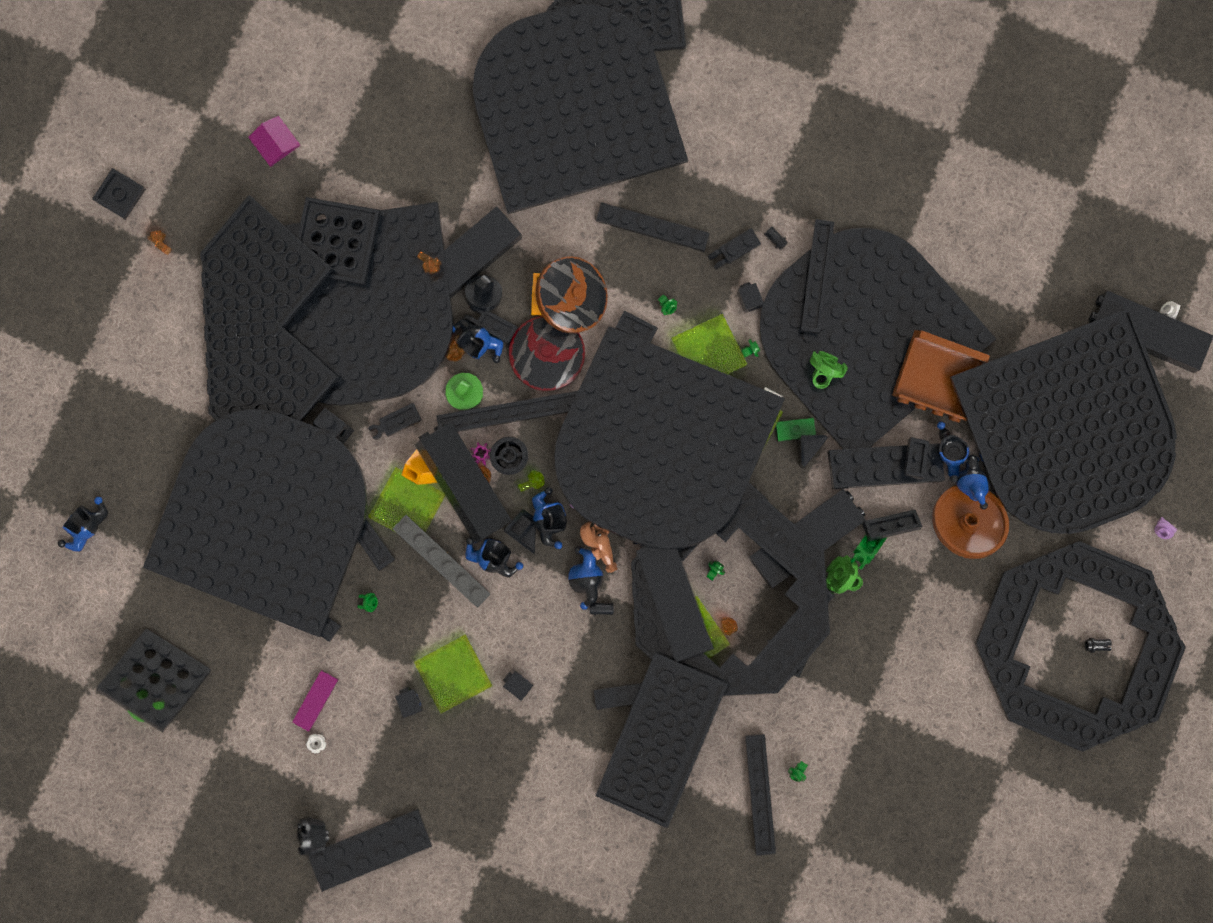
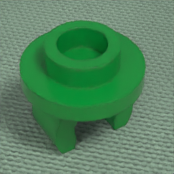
M665 295L658 299L659 304L662 306L661 313L663 315H670L677 309V301L675 299L668 300Z
M751 339L748 340L750 345L741 349L744 358L753 353L758 357L760 348L757 342H752Z
M717 560L714 562L709 561L708 566L711 570L707 574V578L713 581L717 574H725L722 563Z
M374 593L359 595V598L364 600L363 605H358V608L365 609L366 612H373L378 606L376 595Z
M800 761L795 768L788 769L789 777L796 782L805 781L807 777L804 771L808 765Z

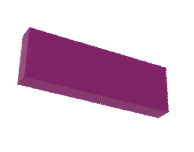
M321 670L292 723L310 732L339 679Z

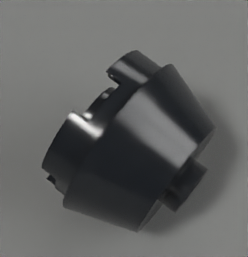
M503 437L492 446L490 461L498 472L505 475H513L520 472L526 466L528 450L521 440L515 437Z
M308 816L306 819H299L297 839H299V845L302 846L298 848L299 855H307L309 857L324 851L326 842L329 839L328 829H326L324 821Z

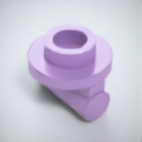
M1161 517L1157 521L1154 531L1158 537L1170 539L1174 536L1177 529Z

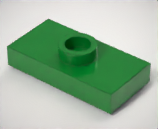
M814 418L775 423L778 442L797 440L801 435H816Z

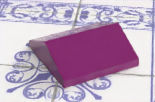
M279 116L261 123L248 137L270 167L301 146Z

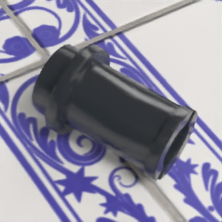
M773 226L764 234L775 245L776 249L782 250L788 244L787 238H783Z
M595 602L589 607V612L593 616H596V614L613 615L614 611L613 603Z
M1089 638L1085 640V650L1090 653L1095 651H1111L1112 647H1108L1112 646L1110 639Z

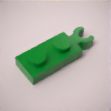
M865 534L853 551L855 555L851 558L850 562L859 561V569H863L867 563L869 564L887 537L868 541Z

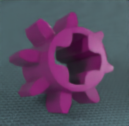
M477 442L478 447L475 449L470 448L474 452L472 457L477 459V465L479 462H483L486 466V461L490 460L489 453L491 449L487 450V443L484 446H480L479 442ZM481 449L483 450V452H487L484 454V458H480V456H477V454H479V450Z

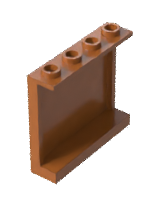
M914 330L892 396L897 397V401L903 404L914 403V407L924 411L926 408L931 409L934 415L943 417V414L948 415L951 421L960 423V420L967 421L950 377L982 365L983 362L988 363L990 355L922 330Z

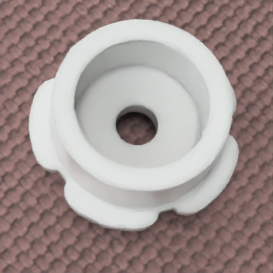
M312 734L306 743L307 748L312 753H319L326 747L325 738L321 734Z

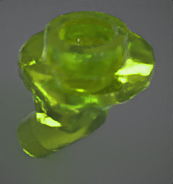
M533 470L528 474L529 481L519 484L518 489L520 492L532 487L539 489L544 486L545 478L541 472Z

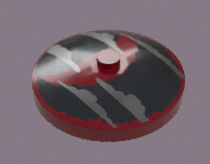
M543 316L528 320L515 332L509 347V359L515 375L525 385L539 391H555L566 387L577 378L584 364L585 347L579 333L559 331L552 327Z

